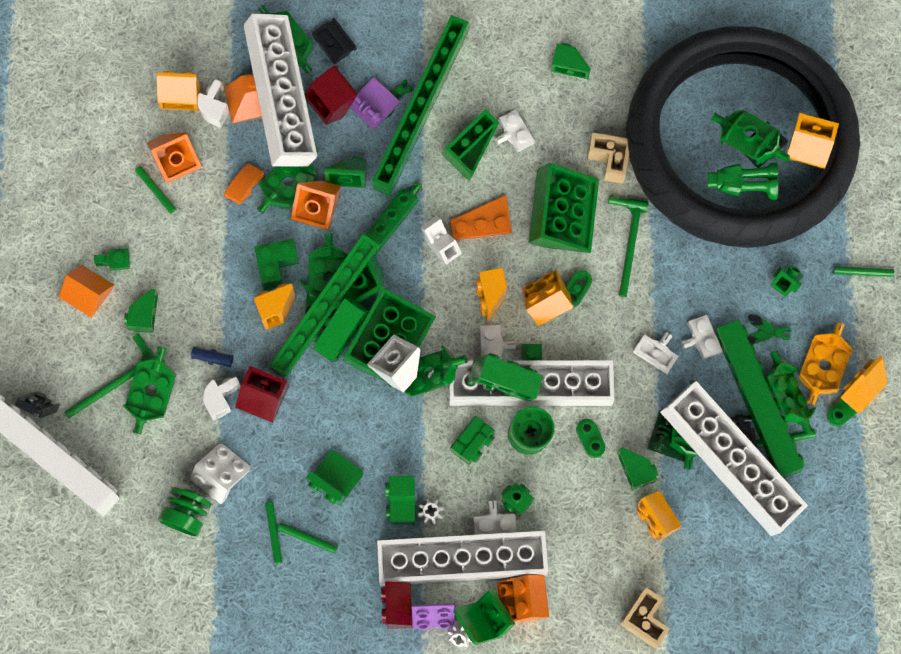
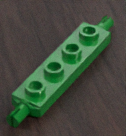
M415 182L410 190L402 188L365 234L380 245L374 257L419 202L416 194L422 188V185L418 182Z

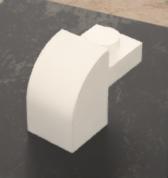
M214 79L212 85L207 87L206 95L198 94L197 103L202 117L207 122L221 128L229 113V108L227 104L218 101L224 88L221 81Z
M437 215L421 226L426 243L445 265L462 254L456 240L447 233L441 219Z
M237 377L226 378L221 382L220 386H217L215 380H212L206 386L203 401L213 421L231 412L224 397L240 389L241 385Z

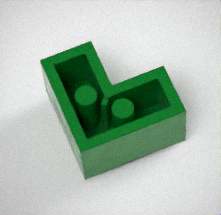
M294 238L254 246L263 290L273 289L283 284L280 272L281 267L299 264Z
M389 476V482H385L386 499H390V507H386V519H390L391 525L415 524L414 476Z

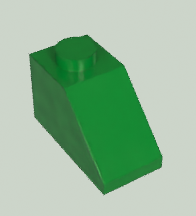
M565 43L557 44L551 72L589 79L591 69L576 47Z
M151 289L129 306L128 313H125L124 325L127 326L129 331L154 332L158 300L156 289Z
M625 448L618 449L617 454L632 491L655 483L658 471L654 464L651 465L649 459Z

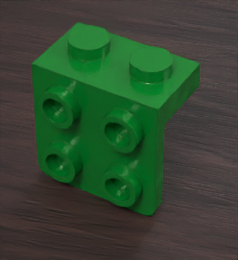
M332 450L314 473L310 471L307 475L306 480L309 483L307 486L315 492H322L325 495L324 498L333 505L337 503L341 506L363 477V471Z
M494 589L488 590L476 603L457 607L453 611L458 622L467 633L468 638L475 645L502 638L516 624Z

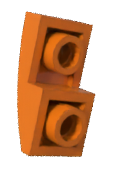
M248 163L232 180L224 192V196L240 205L252 194V188L264 178V172Z

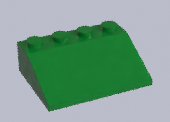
M551 163L538 168L528 243L543 248L591 253L599 179Z
M383 288L344 355L343 362L361 372L385 381L367 364L393 335L420 347L436 316Z

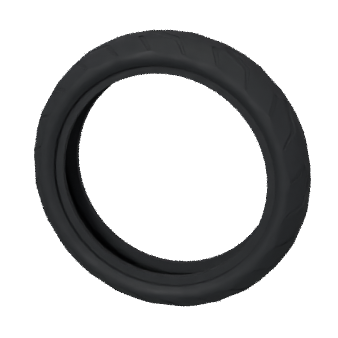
M726 26L694 34L672 46L643 75L632 97L626 125V138L631 165L638 183L654 207L673 224L702 240L732 247H765L787 241L805 233L822 222L845 196L856 171L860 149L859 122L855 106L848 89L835 70L810 47L790 36L760 27ZM726 64L758 66L786 78L804 93L820 119L839 124L825 169L821 168L818 178L802 194L772 208L739 210L706 200L691 190L677 176L666 158L661 143V110L669 96L681 83L705 69Z

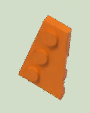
M506 195L450 220L452 237L455 240L512 234Z

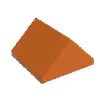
M80 265L65 276L59 298L92 318L115 285Z

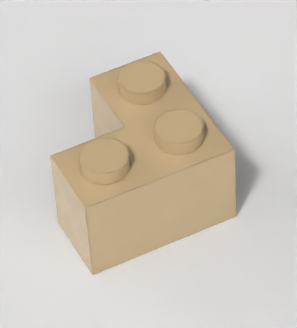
M592 133L588 159L607 163L604 181L623 184L629 158L627 138Z
M646 587L620 625L656 649L670 629L652 617L664 599Z

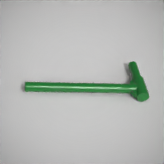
M609 196L608 204L627 207L633 213L619 292L620 297L626 298L640 214L647 212L649 201Z
M140 334L134 335L132 338L142 352L141 360L154 359L156 355L152 349L148 348ZM137 365L65 411L67 417L71 418L134 377Z

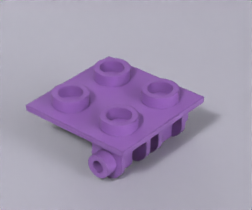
M373 77L358 92L350 108L375 130L401 102Z
M454 604L412 605L413 628L426 630L430 627L447 629L453 626L455 623Z

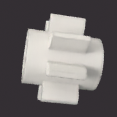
M427 499L425 506H419L423 512L419 513L418 516L425 518L424 524L432 521V524L435 525L437 518L439 520L443 519L439 512L444 511V508H438V500L430 503V500ZM428 508H432V510L435 511L434 516L426 514L428 512Z
M455 621L454 625L450 626L448 634L451 635L449 641H452L457 647H468L469 642L472 641L468 638L462 625Z

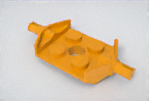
M837 322L831 334H820L813 337L799 374L802 384L811 392L807 401L808 404L815 405L820 394L836 393L839 390L841 379L850 355L853 352V349L841 337L845 326L843 323ZM821 360L829 362L830 368L828 370L820 368L819 362Z

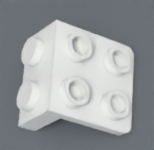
M219 444L195 465L190 480L208 493L212 499L222 504L227 499L231 488L250 471L251 467L225 445Z

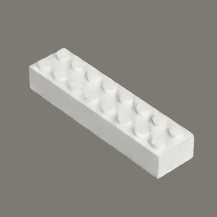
M251 14L244 24V30L272 166H309L317 157L288 15Z
M613 360L514 361L519 364V367L533 368L537 370L538 374L543 375L537 398L532 401L504 395L505 392L492 388V391L485 389L486 385L474 382L473 385L467 384L473 361L458 365L455 380L450 384V406H612L614 402Z
M697 381L687 386L660 411L770 536L781 533L808 506Z
M0 394V433L104 517L119 500V497L116 495L118 490L107 480L104 479L102 482V477L91 467L86 469L87 465L75 454L70 456L71 452L59 441L55 444L56 440L43 428L41 429L28 416L25 417L12 403L10 404Z
M545 531L377 541L380 586H385V581L424 584L508 579L524 575L547 576L548 574Z

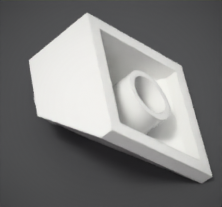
M393 335L367 365L388 384L404 392L417 377L420 349L404 339Z

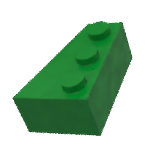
M485 109L444 148L442 155L468 181L471 180L499 122Z
M488 353V355L486 354L473 361L467 384L473 385L474 382L486 385L485 389L492 391V388L505 392L504 395L532 401L537 398L543 375L538 374L537 370L533 368H522L518 366L517 362L510 360L506 362L501 360L498 355Z

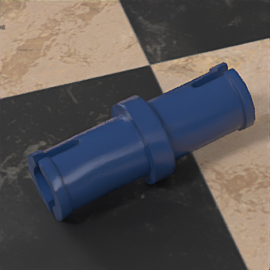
M194 346L191 352V359L205 361L209 365L218 364L231 368L233 364V355L217 352L216 349L207 350Z

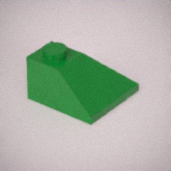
M352 157V159L347 158L325 168L326 182L341 187L366 188L367 160L361 157Z
M373 256L344 296L345 298L350 297L360 303L384 288V273L376 257Z

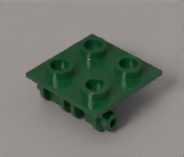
M659 412L647 449L684 462V455L668 445L672 438V425Z

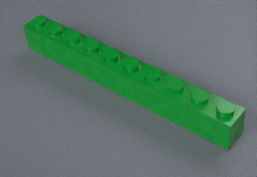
M453 15L450 16L372 180L373 190L391 197L469 32L468 21Z

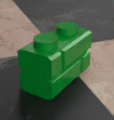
M474 416L452 444L450 451L468 465L472 462L476 463L483 454L480 451L484 446L489 447L494 441L495 437L493 435L495 430L480 418Z

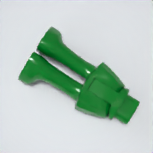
M770 163L766 167L742 169L741 164H735L717 169V172H708V188H717L721 192L732 195H740L741 192L763 191L767 193L769 199L777 200L778 164ZM743 178H767L768 180L743 181Z

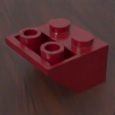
M334 65L314 80L304 95L307 102L327 125L341 120L345 116L358 93Z
M249 366L242 381L235 408L273 423L289 388L288 381Z
M385 581V587H381L382 603H386V608H382L383 624H386L387 629L412 628L411 583Z

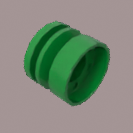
M526 407L520 410L511 421L508 428V440L511 446L519 453L524 455L537 454L552 440L555 432L554 421L551 415L544 409ZM528 428L530 431H534L532 437L525 433Z
M171 487L170 494L177 498L167 497L166 500L173 505V508L163 507L157 520L172 529L198 537L203 523L196 519V516L206 517L208 513L200 507L210 509L212 503L194 491Z

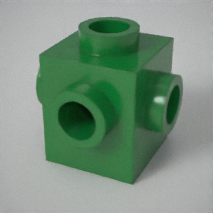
M788 263L784 268L780 266L773 274L775 279L770 285L787 297L792 291L796 293L801 287L802 283L800 280L804 275L801 274L797 267Z
M516 482L513 486L508 485L501 493L503 495L501 500L504 503L502 505L503 508L511 514L514 512L519 517L531 506L535 498L529 494L530 490L525 485H518Z

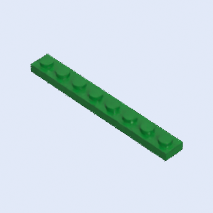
M362 234L271 362L270 367L284 377H288L325 325L327 319L334 312L337 303L344 298L379 249V244L365 234Z

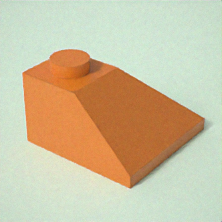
M253 73L240 76L224 88L232 123L262 117Z
M187 133L164 134L147 142L166 184L202 167Z
M325 181L298 183L291 220L329 230L339 200L341 186Z

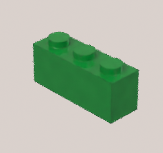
M350 297L344 298V300L341 299L335 307L337 311L327 319L324 325L326 326L323 333L320 332L314 340L316 344L312 349L330 362L338 361L369 313L368 309Z

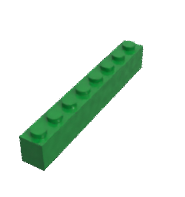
M740 320L717 327L715 331L716 337L748 413L751 415L752 422L770 464L783 478L800 473L805 464L803 457L800 453H797L795 449L796 441L793 435H789L787 431V420L784 416L781 417L778 410L780 405L776 397L773 398L771 394L772 387L769 380L764 378L762 363L757 361L754 355L756 350L753 343H749L747 339L748 331L745 325H741Z

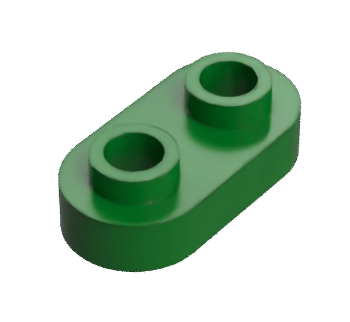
M577 271L566 287L570 296L575 297V300L572 301L573 308L580 305L591 287L592 277L587 271ZM583 279L585 284L580 285L578 280Z
M841 399L827 412V421L832 426L839 427L844 425L857 412ZM835 413H840L841 418H836Z
M591 419L579 421L576 433L586 454L591 458L601 457L605 451V443L595 422ZM584 426H589V427H590V431H588V432L584 431V430H583V427H584ZM597 444L599 449L593 450L592 445Z

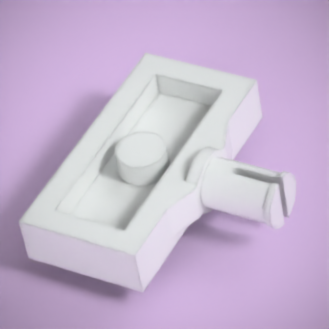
M516 110L499 117L498 121L504 133L494 137L497 145L508 140L518 153L535 143Z
M707 315L688 321L687 325L691 332V338L681 341L683 349L694 345L699 350L702 359L722 352V348Z
M501 325L480 326L481 357L492 353L498 355L502 360L504 349H516L515 341H503Z
M667 332L664 333L660 341L653 340L644 334L633 351L634 354L668 374L678 358V355L671 352L666 346L672 338V335L669 334L668 336Z
M488 501L490 514L473 517L475 535L517 532L515 513H498L497 501H493V504L492 501Z

